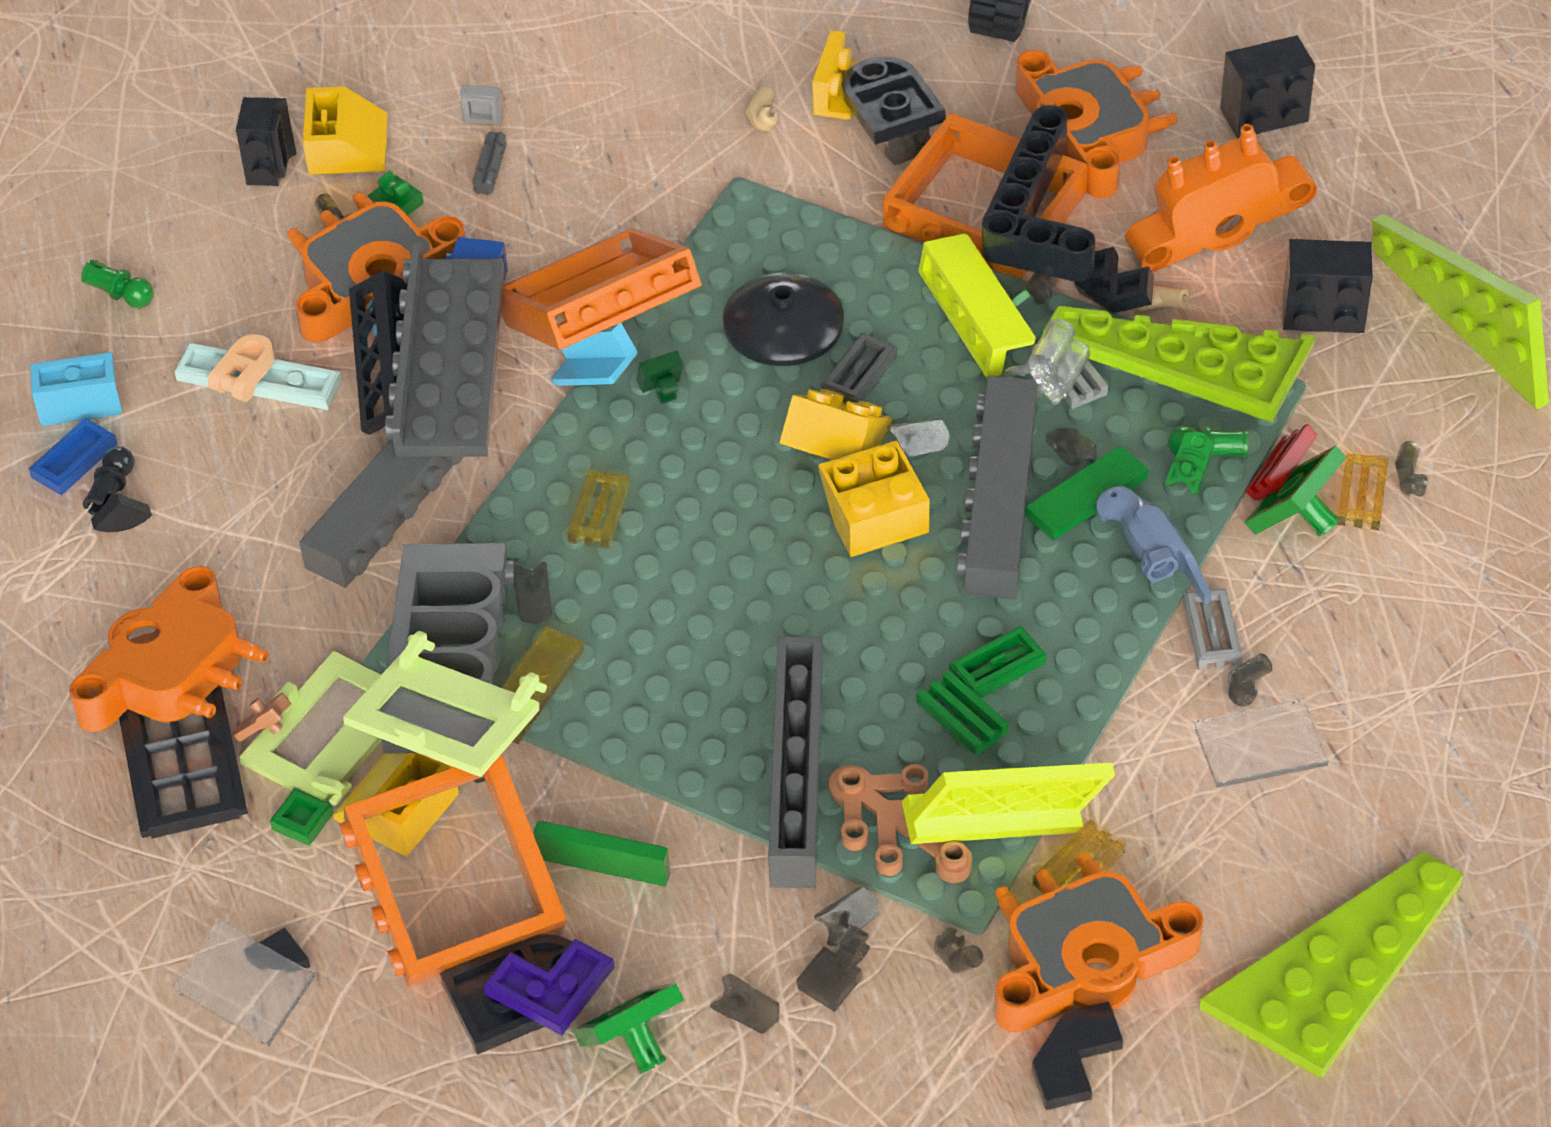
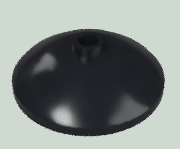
M778 272L757 277L740 286L726 303L723 313V324L728 341L743 356L766 365L793 366L822 356L836 344L843 330L844 312L842 303L836 293L823 282L803 274Z

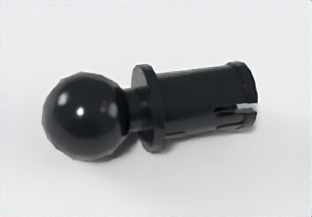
M113 446L104 453L102 466L95 470V481L82 503L83 508L88 509L91 502H93L88 513L95 515L118 491L124 489L126 485L125 477L133 471L135 458L130 450L124 446Z

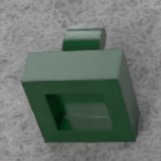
M678 350L639 362L636 380L641 392L644 393L655 389L661 404L677 399L675 392L679 390L677 382L680 381L683 369V362Z

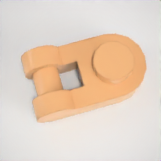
M259 334L241 337L211 371L208 378V387L220 393L229 391L232 393L233 398L248 402L254 394L256 385L275 361L271 341L264 335ZM236 371L242 372L238 377L233 376Z

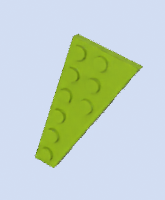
M1386 214L1372 219V246L1375 254L1536 410L1549 403L1540 298Z
M1058 306L1043 330L1042 343L1273 423L1314 347L1316 335L1301 334L1300 339L1279 337V331L1264 329L1263 335L1241 333L1236 326L1179 319H1172V325L1152 323L1150 322V316L1135 315L1134 320L1112 318L1108 311Z
M1422 852L1202 997L1199 1009L1322 1079L1462 884L1464 873Z

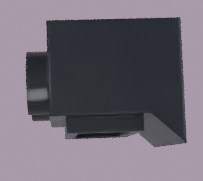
M243 97L236 125V134L246 184L279 186L280 179L285 178L289 159L296 155L286 98Z

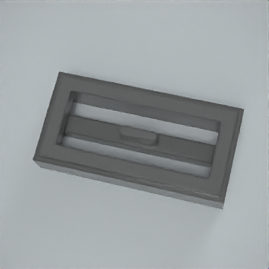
M861 333L823 381L821 389L843 394V402L845 400L855 403L863 401L897 358V347ZM868 346L871 347L867 355L854 367V371L845 383L840 385V381Z

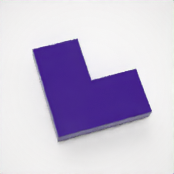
M577 939L572 941L549 972L510 952L484 984V992L490 998L563 1036L615 968L614 959Z

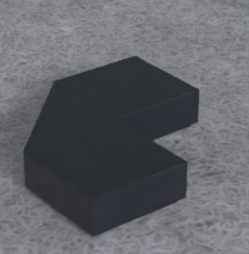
M1114 247L1095 251L1093 275L1084 281H1074V285L1081 295L1112 313L1152 305L1154 275L1150 267L1117 274L1119 255Z
M1109 1001L1065 1011L1032 1061V1072L1045 1110L1091 1100L1092 1089L1081 1059L1123 1049V1038Z

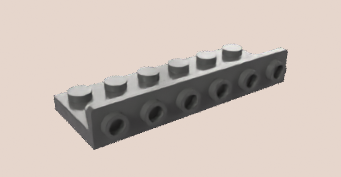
M412 244L411 258L404 259L403 278L404 283H408L407 289H401L400 312L404 314V320H397L396 340L397 344L401 345L400 351L393 352V374L397 376V382L390 383L389 404L390 408L394 409L393 415H386L385 420L386 439L393 440L396 457H488L505 270L503 258L423 259L421 244Z

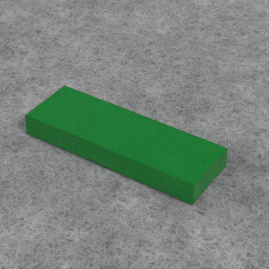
M1119 445L1027 505L1025 516L1054 541L1095 514L1096 502L1105 490L1117 486H1124L1131 490L1148 479L1149 469Z
M541 820L537 821L533 835L544 861L664 887L668 883L670 863L667 847Z

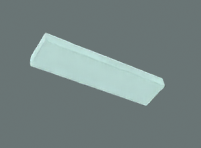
M189 342L175 369L176 380L208 387V378L211 371L228 350ZM275 359L272 367L256 385L253 396L328 410L342 382L340 371ZM236 371L233 376L238 377L242 372Z

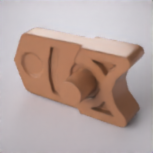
M283 693L265 704L259 698H256L249 705L255 713L246 718L234 730L233 736L238 742H241L260 729L266 730L269 728L273 734L277 733L283 727L279 722L282 719L281 714L292 703Z

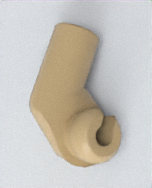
M767 86L758 87L745 108V115L756 130L762 132L774 129L778 121V113L775 111L771 114L769 111L771 109L769 105L773 101L775 94Z
M1153 285L1152 305L1136 309L1139 311L1162 307L1185 309L1189 304L1190 294L1187 289Z

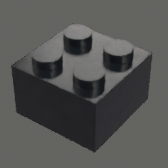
M1298 35L1225 52L1220 109L1236 138H1240L1241 127L1246 124L1252 125L1254 132L1260 134L1309 122L1315 63Z
M1289 239L1283 288V330L1364 333L1373 279L1371 242Z

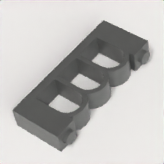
M506 543L403 544L386 669L404 651L408 645V637L421 631L426 633L427 640L435 643V645H470L462 647H435L433 651L424 649L418 657L494 685L493 674L497 671L500 664L498 632L505 621L503 603L507 601L508 586H515L516 564L515 560L507 559ZM426 604H473L466 606H420ZM402 686L397 689L380 710V712L474 747L495 723L492 720ZM382 739L383 754L417 753Z

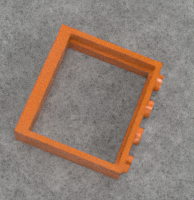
M950 113L884 196L883 227L921 242L967 234L990 268L995 269L1001 274H1009L1023 279L1028 271L988 261L983 256L981 230L914 204L952 154L1005 173L1021 139ZM1063 155L1047 189L1057 193V195L1040 218L1064 223L1087 193L1088 164Z
M631 227L504 284L501 313L506 326L561 350L702 286L690 248ZM630 238L633 248L627 247L622 250L620 241ZM563 313L565 321L557 324L554 316Z
M502 754L482 777L453 767L344 807L345 822L339 823L344 844L347 849L353 847L356 849L361 864L354 866L358 881L363 892L370 889L377 904V906L371 908L374 923L379 934L388 933L393 946L392 950L387 951L390 965L393 967L396 977L404 975L408 987L439 976L444 971L536 935L551 934L564 928L567 920ZM484 777L538 915L418 960L364 820Z

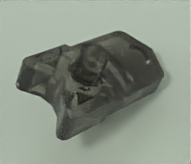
M930 127L884 142L886 157L894 165L914 159L931 138L929 133Z
M940 419L894 424L887 427L895 436L906 457L943 451L947 448L950 436L945 423Z
M1058 428L1045 434L1046 443L1068 465H1079L1081 458H1097L1096 443L1088 437L1082 436L1078 429Z
M542 561L536 568L531 570L524 569L515 563L514 590L519 618L523 622L538 625L548 620L552 615L547 563Z
M857 887L835 903L830 904L815 914L814 919L824 923L828 929L827 945L839 947L854 936L857 931L874 920L879 915L877 897L866 887Z
M729 973L722 977L724 994L721 999L710 1004L711 1009L761 1034L768 1032L779 1021L780 1006L776 1000L753 988L750 984Z

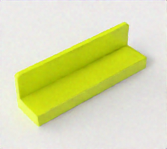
M967 234L924 242L918 270L919 274L986 378L988 379V376H1001L1007 350L1033 345L1036 339L1035 335Z

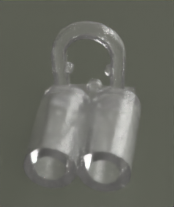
M1052 319L1029 357L1028 364L1012 366L1006 369L1002 377L1012 378L1018 375L1024 377L1025 374H1030L1039 385L1037 387V398L1047 395L1053 405H1057L1062 398L1069 395L1090 356V351L1084 343L1073 339L1075 331L1068 322L1062 319Z

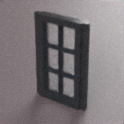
M217 686L205 698L208 703L213 704L216 708L214 716L210 718L190 713L185 718L177 721L161 722L129 709L119 717L142 838L151 836V839L239 819L240 815L248 814L221 686Z

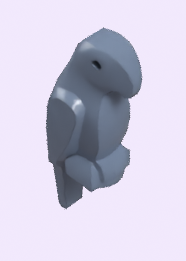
M1124 486L1105 490L1096 502V514L1103 522L1115 520L1122 523V529L1131 550L1141 560L1140 570L1150 580L1151 584L1173 576L1177 569L1186 574L1203 604L1210 603L1211 591L1193 554L1170 517L1160 508L1144 500Z

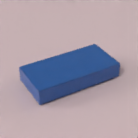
M84 418L29 468L31 478L62 496L103 458L104 453L109 448L118 445L116 436Z

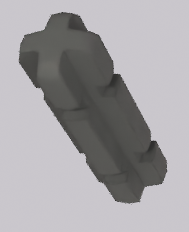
M490 131L485 136L483 143L485 145L482 147L476 167L477 171L474 173L472 180L473 190L477 194L484 193L488 195L494 190L496 183L494 180L498 176L503 159L502 155L507 145L505 141L506 136L501 131L498 133Z

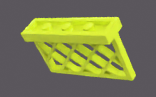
M1097 763L943 772L925 794H910L902 801L910 843L921 844L1077 833L1083 827L1080 811L1115 776L1113 764Z

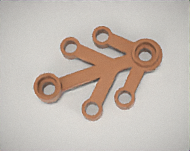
M910 764L902 770L901 774L871 775L860 766L847 765L838 768L830 776V795L840 806L844 807L845 823L841 827V842L846 849L858 851L865 848L868 844V827L862 821L861 806L863 805L876 815L879 848L875 853V867L882 875H896L903 867V854L901 849L897 847L896 830L908 839L910 838L902 807L903 800H887L879 793L905 791L908 794H922L928 788L927 769L919 764ZM911 777H918L922 780L919 782H911L908 779ZM847 783H856L855 785H847ZM852 832L860 833L861 836L858 838H851L848 836V834ZM961 842L916 844L935 858L936 873L943 881L959 883L970 876L972 871V854ZM886 857H892L896 861L893 863H885L882 861V859ZM948 857H959V859L951 860Z

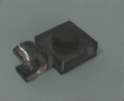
M853 925L844 935L836 953L823 947L796 979L797 989L835 1012L862 980V969L856 965L865 958L870 950V946L865 944L869 934Z

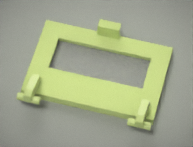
M418 631L408 637V645L404 651L343 716L344 724L482 777L539 711V702L530 699L535 691L544 693L547 685L539 682L538 674L530 672L520 678V686L516 693L420 658L418 655L424 649L433 651L435 643L427 640L426 633Z
M333 651L299 690L296 685L287 682L276 694L277 696L283 693L292 703L281 714L282 719L279 722L283 726L282 729L275 734L269 728L263 730L239 757L240 764L291 791L295 788L336 806L352 788L351 783L348 782L350 777L382 741L381 738L345 725L343 719L346 712L381 674Z

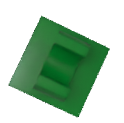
M390 170L378 178L379 187L367 195L374 203L389 202L395 204L407 216L424 204L422 192L404 179L393 175V172Z

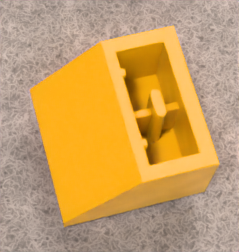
M345 86L306 88L303 146L309 175L386 171L387 112Z
M808 389L807 395L792 396L779 443L834 460L880 446L892 424L893 418L881 414L883 407L865 401H858V403L847 401L844 403L843 394L826 389H820V391Z
M897 440L818 464L834 526L850 557L929 533V498Z
M420 753L383 754L333 814L334 820L340 823L345 822V806L451 769L453 766ZM458 786L365 819L364 821L371 839L408 857L458 796Z

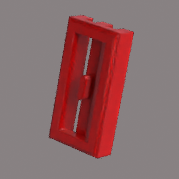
M1306 424L1302 426L1300 431L1297 429L1290 436L1288 434L1283 436L1247 486L1245 492L1255 501L1280 490L1317 438V433Z

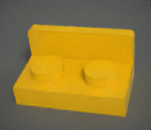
M830 30L813 78L814 115L846 120L852 117L853 112L844 100L842 80L845 73L859 62L851 61V49L846 48L845 32Z

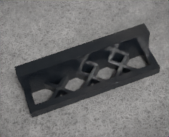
M385 270L349 288L361 432L369 435L385 427L386 415H393L394 408H390L389 386L390 383L397 382V376L393 374V352L400 351L401 345L397 344L396 324L397 320H404V314L400 312L401 289H407L408 283H404V279ZM373 292L374 299L368 311L365 312L364 296ZM374 324H376L377 335L369 348L367 338ZM377 360H380V371L374 383H372L371 371ZM380 396H383L384 412L374 417V408Z

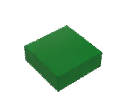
M294 788L271 818V828L278 833L310 846L334 814L332 804Z

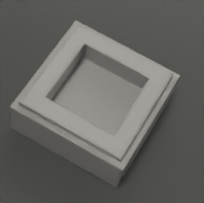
M462 85L460 98L463 121L501 125L503 109L500 88Z

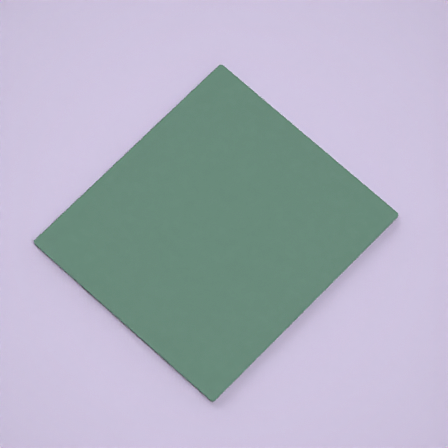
M737 177L728 184L682 244V246L690 248L702 286L623 321L622 325L638 352L635 358L613 384L574 385L453 543H506L507 559L515 560L516 584L515 586H508L507 601L503 603L505 621L498 632L500 664L497 671L493 674L494 685L516 693L520 686V678L530 672L538 674L539 682L547 685L544 693L535 691L530 699L539 702V711L516 736L517 738L769 846L778 636L822 637L823 682L817 867L972 934L981 935L987 930L1000 908L999 901L995 896L996 889L1005 886L1009 891L1011 890L1042 836L958 841L964 844L972 854V871L966 880L959 883H949L943 881L937 875L935 858L918 845L911 844L910 839L896 830L897 847L901 849L903 854V867L898 874L885 876L880 874L875 867V853L879 848L876 815L863 805L861 806L862 821L868 827V844L865 848L858 851L848 850L842 845L841 827L845 823L844 807L840 806L830 795V776L838 768L847 765L860 766L871 775L901 774L906 766L919 764L928 771V790L943 772L1085 764L1183 600L1184 593H1187L1190 588L1191 582L1185 573L1176 569L1173 576L1151 584L1150 580L1140 570L1141 560L1131 550L1125 538L1122 523L1115 520L1103 522L1095 513L1053 541L1025 516L1016 599L965 595V578L957 577L959 551L967 552L968 545L961 544L963 519H971L972 512H965L967 486L975 487L976 480H969L970 456L979 455V449L973 448L974 424H982L983 422L982 417H976L978 392L986 393L988 379L918 272L923 243ZM990 268L1009 297L1022 289H1027L1031 295L1016 308L1036 337L1033 345L1039 343L1041 347L1046 346L1045 343H1042L1043 330L1058 306L1108 311L1012 275L1001 274L995 269ZM778 272L803 274L823 282L836 293L842 303L844 326L840 338L822 356L793 366L766 365L743 356L728 341L723 324V313L726 303L740 286L757 277ZM1108 311L1112 318L1133 320ZM864 333L897 347V358L863 401L883 407L881 414L893 418L892 424L880 445L897 440L929 498V533L850 557L834 526L819 473L818 464L831 460L780 444L779 442L792 396L807 395L808 389L820 391L821 384L859 335ZM1033 345L1007 350L1002 375L996 377L1038 380L1037 407L1026 506L1121 445L1149 469L1148 479L1131 490L1144 500L1160 508L1170 517L1200 569L1244 497L1245 489L1260 470L1304 396L1306 389L1305 383L1296 379L1273 423L1088 359L1107 383L1108 393L1104 397L1071 409L1032 358L1031 348ZM868 346L840 381V385L845 383L854 371V367L867 355L871 347ZM678 350L683 362V369L680 381L677 382L679 388L675 392L677 399L661 404L655 389L644 393L641 392L636 380L639 362ZM1050 356L1049 358L1078 395H1081L1082 393L1073 382H1070L1057 360ZM1190 426L1197 432H1203L1204 434H1206V426H1210V430H1248L1247 457L1211 456L1198 495H1194L1185 483H1178L1173 486H1168L1165 483L1176 457L1168 446L1169 435L1175 428ZM426 604L420 606H466L473 604ZM392 624L364 659L365 667L381 675L387 666ZM1022 626L1046 653V664L981 698L1009 723V732L975 756L916 703V693L922 689L928 691L930 683L935 680L941 682L943 674L949 671V663ZM1020 643V644H1018L1017 646H1015V647H1013V648H1011V649H1009V650H1007V651H1005V652H1003V653L1007 654V653H1009V652H1011V651H1013V650H1015V649L1021 647V646L1024 645V644H1023V643ZM440 644L435 645V647H462L469 646L470 644ZM988 660V661L982 663L981 665H979V666H977V667H975V668L969 670L968 673H971V672H973V671H975V670H977V669H979V668L985 666L986 664L990 663V660ZM940 698L936 699L938 703H940L958 721H960L967 729H969L977 738H983L969 724L966 725L965 723H963L956 716V713L948 705H946ZM911 777L908 780L911 782H919L922 779L918 777ZM847 783V785H855V784H856V783ZM905 791L879 793L887 800H903L907 795H910ZM852 832L848 834V836L851 838H858L861 836V834L857 832ZM886 857L882 859V861L885 863H893L896 861L892 857ZM948 857L951 860L959 859V857Z

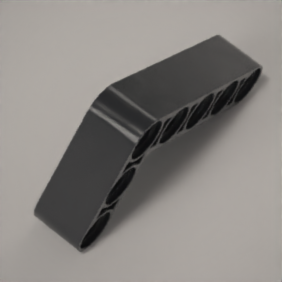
M1045 105L1037 108L1032 114L983 217L982 253L988 261L996 264L1079 282L1090 278L1094 273L1096 244L1094 234L1081 227L1035 217L1067 146V114L1061 107Z

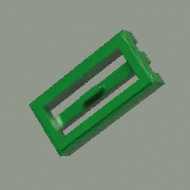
M1019 626L949 663V670L982 698L1046 664V653L1022 626ZM1020 643H1023V644H1024V645H1022L1021 647H1019V648H1017V649H1015V650H1013V651H1011V652H1009V653H1007V654L1003 653V652H1005V651H1007V650H1009V649H1011V648L1017 646V645L1020 644ZM990 660V663L986 664L985 666H983V667H981V668H979V669H977V670H975V671H973V672H971V673H968L969 670H971V669H973V668H975V667L981 665L982 663H984V662Z
M950 670L943 674L941 682L935 680L930 683L928 691L922 689L916 693V703L975 756L1009 732V723ZM940 698L946 705H948L956 713V716L963 723H965L966 725L969 724L983 738H977L969 729H967L940 703H938L936 699Z

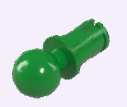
M91 259L90 263L87 262L82 270L81 280L83 283L109 293L110 297L114 300H119L123 297L124 301L133 308L140 309L148 306L153 299L154 290L151 283L145 278L135 277L131 279L130 273L127 270H114L94 259Z
M1179 426L1169 435L1168 446L1175 456L1184 434L1187 432H1197L1193 427ZM1206 426L1205 435L1215 444L1211 456L1247 457L1248 430H1210V426Z

